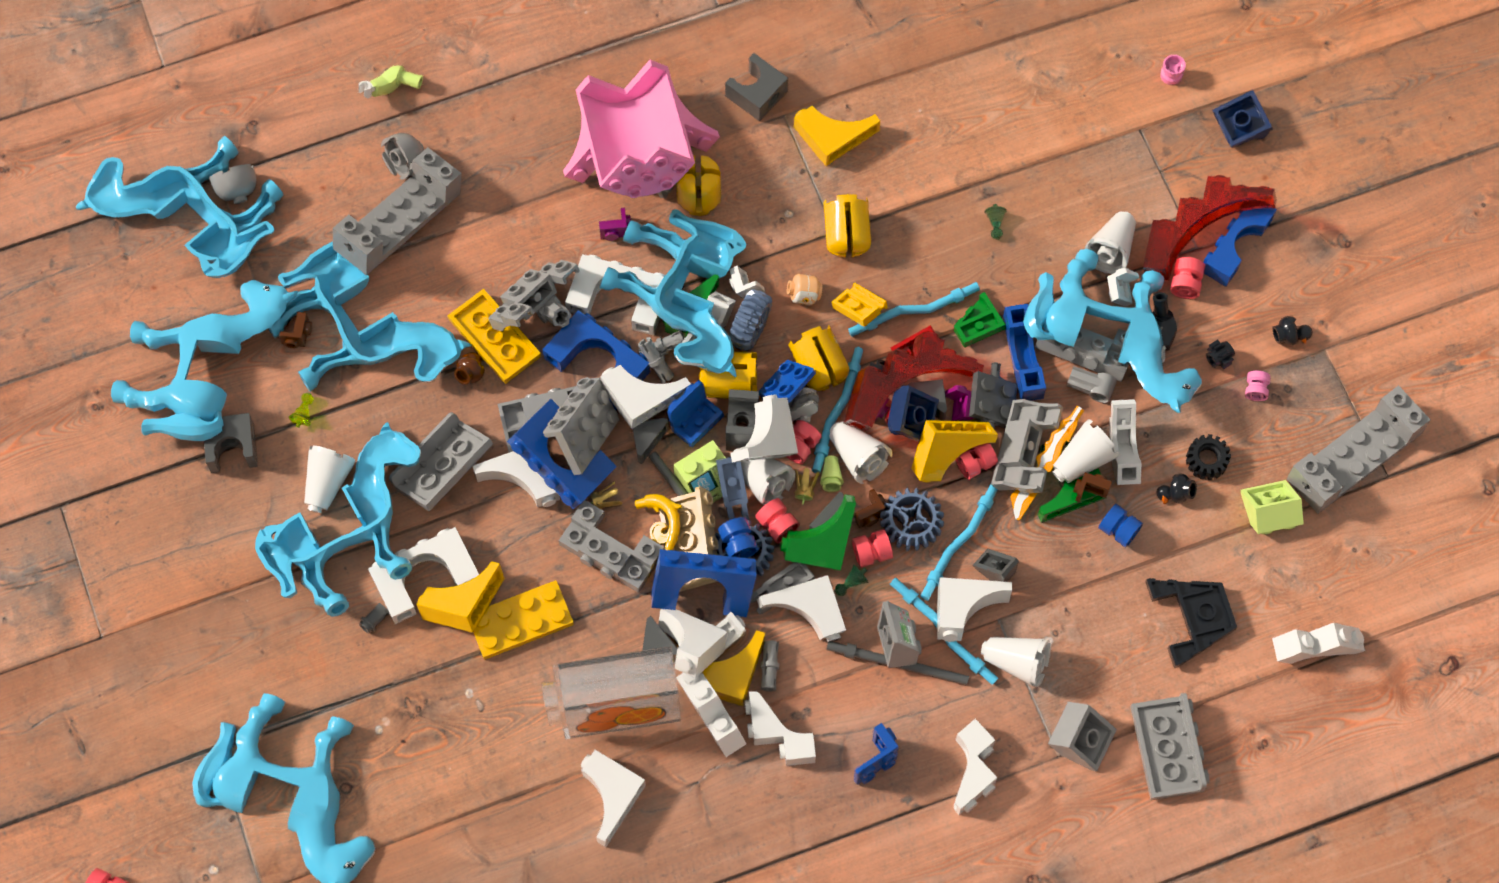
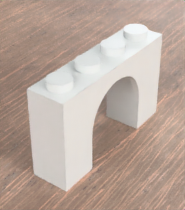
M582 254L578 265L580 271L575 273L565 305L570 313L575 314L579 310L583 314H590L596 295L601 290L600 286L608 267L614 268L619 273L631 271L645 284L654 288L660 284L665 275L662 273L653 274L645 272L640 267H627L618 261H605L596 255L587 256ZM639 297L631 320L632 330L654 336L660 317Z
M455 527L444 529L431 539L420 540L414 547L408 550L402 549L395 553L396 556L407 558L412 568L425 561H434L442 564L450 572L456 586L464 584L479 575ZM377 562L373 563L372 567L368 568L370 575L394 624L416 615L415 608L405 589L406 576L402 579L394 580L390 578L387 569L380 568Z

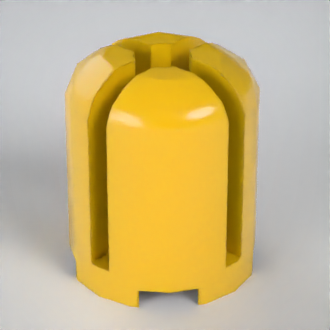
M701 155V172L696 173L695 163L676 183L678 204L687 210L690 215H708L709 211L713 210L721 201L720 168L713 159ZM697 190H701L702 198H697Z
M856 194L837 195V200L826 203L825 200L823 208L828 251L835 256L846 257L847 231L845 216H848L852 257L860 256L867 252L871 246L868 198L866 197V201L857 199Z
M829 325L824 330L821 329V326L802 333L801 340L795 344L792 341L789 342L788 346L796 362L812 367L816 371V374L807 383L810 389L825 391L829 389L828 385L831 383L835 387L847 378L849 365Z
M733 352L734 356L731 363L735 367L737 377H734L727 371L713 373L700 368L699 380L704 383L706 397L729 399V389L757 391V352Z

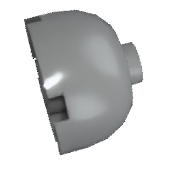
M398 133L383 139L381 147L384 146L385 152L382 153V157L390 172L394 176L398 173L402 176L399 179L402 180L412 176V160L424 151L422 143L407 133Z
M251 164L230 167V171L225 173L219 171L210 177L216 195L225 201H234V204L247 201V196L254 192L257 184L256 174Z

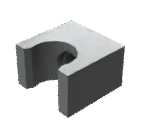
M753 53L749 57V73L756 77L758 81L751 85H742L735 79L729 78L725 82V97L760 122L788 92V77Z
M729 389L728 422L726 425L727 451H734L737 448L745 447L751 439L756 418L754 404L759 403V391ZM746 423L748 426L742 427L737 426V424Z
M250 413L222 416L224 424L222 431L213 438L204 441L205 460L210 472L217 473L220 471V456L225 450L232 447L243 450V455L250 468L258 467L255 429Z

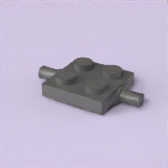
M998 362L991 363V375L980 371L973 373L969 417L978 419L981 422H989L994 430L996 426L1006 428L1012 401L1016 400L1017 384L1000 377L1001 364H998Z

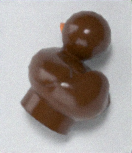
M470 352L464 354L458 360L454 375L459 383L464 385L476 383L483 377L485 368L480 364V356L477 353Z

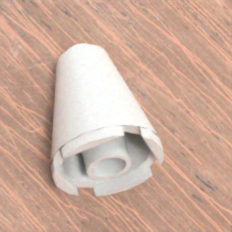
M1116 213L1087 242L1085 249L1092 250L1098 255L1099 261L1095 269L1104 273L1114 274L1118 269L1126 268L1128 265L1136 227V220L1130 213Z
M1090 419L1082 425L1053 464L1055 468L1053 474L1061 483L1064 480L1070 483L1083 476L1085 472L1089 473L1120 455L1119 451L1113 452L1112 448L1115 445L1098 426L1095 428L1090 426L1093 422Z
M845 421L835 423L830 429V440L858 483L864 484L863 480L866 479L869 482L874 480L887 468L889 464L886 461L888 455L892 458V449L888 445Z
M310 446L304 504L309 505L308 510L316 513L328 510L354 466V458L345 454L342 457L336 451L327 448Z
M744 447L737 448L733 452L739 451ZM775 459L741 462L745 484L763 505L775 498L782 500L784 497L781 494L785 489L789 491L795 480V471L789 465Z
M990 637L988 641H984L981 654L984 655L985 661L1032 686L1038 687L1045 674H1042V671L1049 664L1051 643H1048L1049 640Z

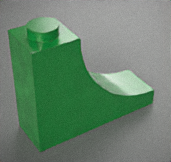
M1099 468L1089 472L1092 475H1102ZM1077 479L1070 483L1065 481L1058 495L1048 503L1040 506L1038 517L1041 523L1106 498L1083 491L1080 502L1075 501L1077 493L1073 492Z
M845 494L837 512L818 527L803 531L788 530L787 537L782 538L780 551L784 554V560L841 570L856 506L855 497Z

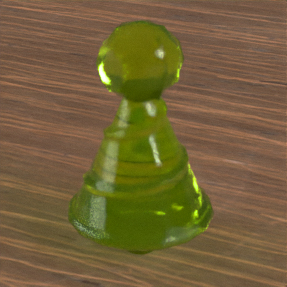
M308 392L302 394L301 405L289 416V420L296 424L295 426L300 428V425H311L308 404H312L314 398Z

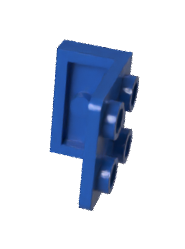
M786 360L779 366L774 375L764 383L763 387L759 390V396L763 400L765 396L777 395V398H787L789 404L813 378L816 371L812 367Z
M700 380L690 384L679 399L671 402L667 411L672 432L690 447L698 443L724 417V412L706 398L704 383Z
M882 723L874 727L872 739L880 753L855 769L854 782L857 785L861 782L863 784L870 782L876 777V772L881 769L886 771L896 764L895 760L897 759L899 748L895 742L897 738L891 728H885Z

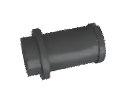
M378 603L366 617L360 618L359 626L368 634L371 631L374 632L376 630L375 627L390 613L381 603Z

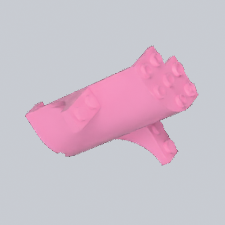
M649 60L625 89L589 75L578 86L576 93L581 109V132L575 152L563 172L565 177L584 183L596 169L601 188L630 196L631 198L648 196L671 189L695 164L690 146L707 152L720 137L717 130L698 120L681 102L674 89L668 66Z

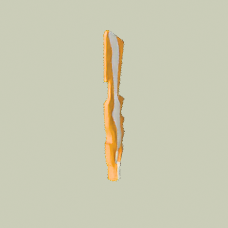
M1076 406L1072 414L1060 422L1059 429L1051 433L1050 441L1045 442V451L1036 456L1037 467H1043L1047 470V473L1053 470V464L1061 455L1063 446L1066 442H1070L1078 426L1077 422L1084 412L1082 408ZM1019 490L1013 492L1010 497L1016 520H1020L1038 493L1023 494Z

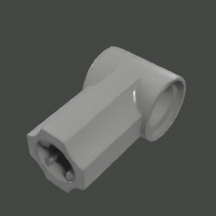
M555 295L536 311V314L543 323L549 321L554 326H561L562 328L569 324V319L572 316Z
M1074 366L1067 386L1089 394L1097 402L1108 403L1117 380L1107 373L1095 374Z

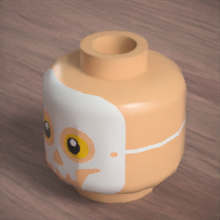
M797 274L792 281L788 282L787 294L790 295L791 300L796 304L813 305L816 300L819 301L821 298L822 283L815 276Z

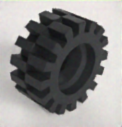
M1208 434L1207 438H1205V435H1201L1199 439L1196 438L1191 443L1186 455V464H1189V471H1194L1193 475L1195 477L1199 474L1202 480L1205 477H1208V480H1212L1214 476L1217 479L1226 471L1231 458V454H1229L1230 448L1229 446L1225 447L1226 442L1224 440L1222 442L1219 441L1220 437L1216 436L1213 439L1212 434ZM1204 450H1210L1216 454L1217 461L1212 465H1207L1200 460L1199 454Z

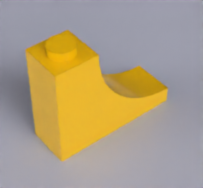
M811 106L800 110L795 115L794 129L823 164L827 166L878 133L881 120L874 114L860 121H838L826 117Z
M926 420L911 469L920 481L926 483L941 481L947 468L958 456L975 446L996 443L998 434L989 422Z
M491 561L481 574L458 586L448 588L427 587L417 602L422 620L473 632L505 579L500 563Z
M756 630L750 643L740 653L723 661L712 662L702 671L719 699L740 706L744 705L765 641L764 632Z

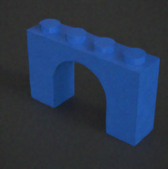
M579 310L570 318L569 324L561 328L542 349L544 359L561 372L581 351L588 348H601L608 351L615 358V368L621 365L630 375L642 381L650 373L649 362L645 355L634 352L626 341H619L614 337L610 329L605 326H599L590 314H583Z
M550 399L507 442L511 445L512 450L516 454L521 455L528 463L530 469L537 472L544 479L545 484L549 488L554 489L566 505L574 509L617 466L601 450L596 453L585 471L580 475H574L572 470L558 466L549 455L547 448L548 437H545L543 434L548 422L552 420L560 408Z
M660 549L651 591L652 608L676 610L679 591L685 583L696 578H710L720 582L725 587L723 615H728L732 612L734 616L747 617L756 580V559Z

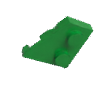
M983 292L980 294L979 300L973 307L970 306L965 316L956 322L954 332L965 348L1005 330L1006 324L986 293Z

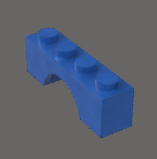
M1254 195L1249 203L1245 201L1238 211L1240 213L1237 219L1233 218L1227 226L1229 231L1226 236L1221 235L1215 244L1217 248L1214 253L1209 252L1203 261L1205 264L1204 274L1227 287L1238 271L1242 261L1236 253L1235 242L1247 235L1262 236L1272 222L1277 209Z
M1028 304L1008 306L1004 309L1003 321L1006 324L1005 332L1019 397L1029 401L1044 399L1046 385L1042 367L1037 362L1033 338L1030 337L1023 323Z

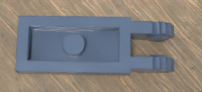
M731 457L717 459L716 465L728 521L735 518L732 506L741 504V516L747 518L748 521V499L741 462L732 463Z

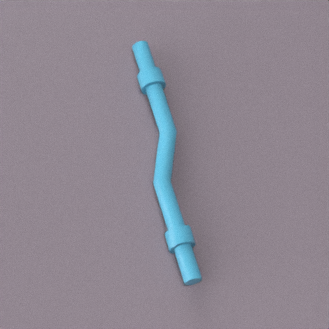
M975 282L962 289H954L950 291L951 294L930 304L896 306L878 315L865 327L858 324L849 328V334L853 337L866 330L872 331L878 328L877 325L899 315L929 314L953 302L957 304L965 300L964 297L979 291V285Z
M855 347L851 362L848 363L849 374L846 378L842 395L827 417L821 435L822 438L816 445L814 451L816 457L812 467V472L821 473L824 459L828 456L830 450L828 446L830 429L849 402L856 377L860 374V362L863 354V349L860 347Z
M991 484L985 495H982L978 501V508L968 527L945 549L934 571H931L926 579L927 584L920 595L923 600L929 601L934 589L939 585L940 577L943 578L942 574L953 554L975 534L985 513L990 511L994 503L993 498L998 491Z
M894 578L890 585L903 596L905 602L909 605H914L931 620L937 629V613L918 597L919 594L915 590L909 589L900 580ZM945 641L949 648L970 665L969 668L975 674L979 673L991 685L999 679L984 666L985 662L979 657L976 659L957 641Z

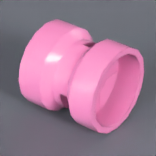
M1170 55L1165 58L1160 76L1166 84L1175 85L1181 81L1186 67L1185 61L1181 56Z
M1264 371L1248 372V387L1245 389V397L1252 401L1267 400L1269 396L1267 386L1270 384V374Z

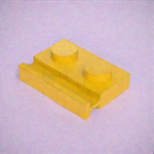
M854 283L850 290L846 289L831 303L833 309L865 327L881 314L880 311L883 308L887 309L888 305L886 300Z

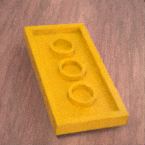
M482 289L447 315V317L506 384L542 356L540 351L518 327L507 326L503 331L492 328L488 318L500 306Z
M555 580L488 606L473 633L483 659L486 660L573 626L574 622Z

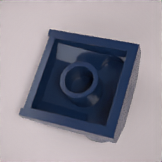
M1253 90L1212 110L1231 148L1253 139H1263L1273 130Z
M901 386L900 389L895 391L892 398L888 419L890 432L893 435H903L919 442L926 420H935L939 399L911 386Z

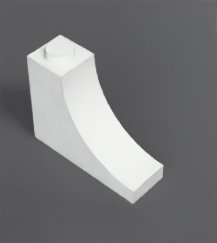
M621 365L616 368H608L601 376V382L608 392L610 400L631 429L669 407L671 402L679 399L691 384L686 377L667 384L644 382L630 375Z
M777 395L763 397L762 402L754 404L756 418L752 437L744 448L731 453L732 463L783 458L798 453L787 398H777Z
M514 451L473 465L477 482L485 480L512 482L527 491L537 507H549L554 505L557 500H560L559 494L554 489L549 488L545 484L544 479L537 472L530 469L522 456Z
M828 575L760 596L757 599L759 609L782 607L800 614L815 629L819 640L826 638L827 642L841 638L840 634L846 631Z
M940 577L937 590V639L948 642L961 641L964 626L974 613L992 604L1009 603L1012 582Z
M660 609L659 627L679 645L675 669L696 678L725 651L728 631L677 609Z
M594 750L592 755L588 754L584 758L581 767L583 777L595 786L604 803V819L596 837L599 844L607 847L646 785L645 779Z

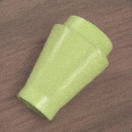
M831 455L824 459L820 484L824 491L837 492L841 489L844 481L838 457Z

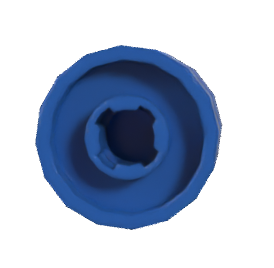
M1115 504L1105 515L1098 528L1108 536L1114 534L1115 540L1126 548L1140 531L1143 522L1133 515L1127 517V511L1118 504Z
M734 518L723 523L718 528L722 542L727 544L725 550L728 556L748 558L759 550L754 536L749 535L751 528L747 518Z

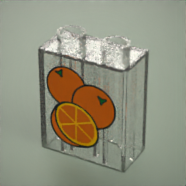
M671 646L553 664L555 681L542 683L544 705L549 726L562 724L565 739L681 721L679 693Z

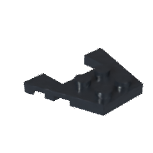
M1154 578L1146 579L1145 583L1152 602L1176 596L1191 639L1168 646L1167 649L1174 669L1236 630L1237 624L1221 582H1178L1171 579L1167 581Z

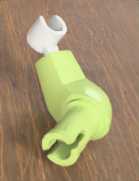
M392 66L381 76L370 82L361 81L358 92H364V97L370 98L371 96L377 97L390 94L401 84L420 89L423 75L405 71L403 66Z

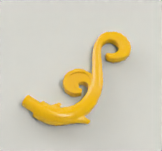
M659 494L645 495L642 499L635 500V507L637 509L647 507L648 509L654 508L656 512H659V509L666 513L669 519V526L663 522L654 523L650 529V537L656 543L665 545L664 550H673L680 532V517L677 509L682 508V505ZM669 527L668 532L664 534V530Z

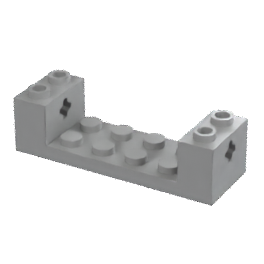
M427 147L412 160V176L359 222L352 216L347 215L333 227V249L367 276L460 195L462 173Z
M1398 385L1381 398L1374 411L1315 456L1309 453L1292 467L1287 480L1315 512L1319 514L1424 432L1431 419Z

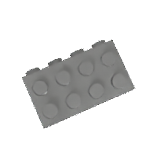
M587 377L579 380L576 387L567 396L563 405L557 410L558 412L548 422L547 427L543 431L545 437H556L574 475H580L585 471L620 420L600 377L592 379Z
M450 412L418 445L421 450L418 464L411 467L399 465L390 474L389 480L398 492L430 511L493 443L490 438L463 423L456 414Z
M1181 693L1179 697L1131 704L1130 708L1150 800L1204 792L1207 784H1209V774L1207 769H1203L1202 765L1204 752L1202 746H1198L1196 738L1199 736L1197 723L1193 722L1191 713L1194 712L1192 700L1187 698L1186 693Z

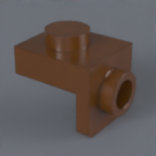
M297 312L293 333L282 331L279 333L280 341L284 346L288 348L305 347L307 335H311L312 322L309 321L307 313Z
M1085 472L1083 479H1077L1073 492L1077 493L1075 501L1080 502L1083 491L1107 498L1112 481H1109L1103 475H1092Z
M875 489L869 491V500L872 504L857 511L855 514V522L859 528L865 525L870 527L876 524L879 518H881V512L885 511L884 504L886 501L881 494L876 493Z

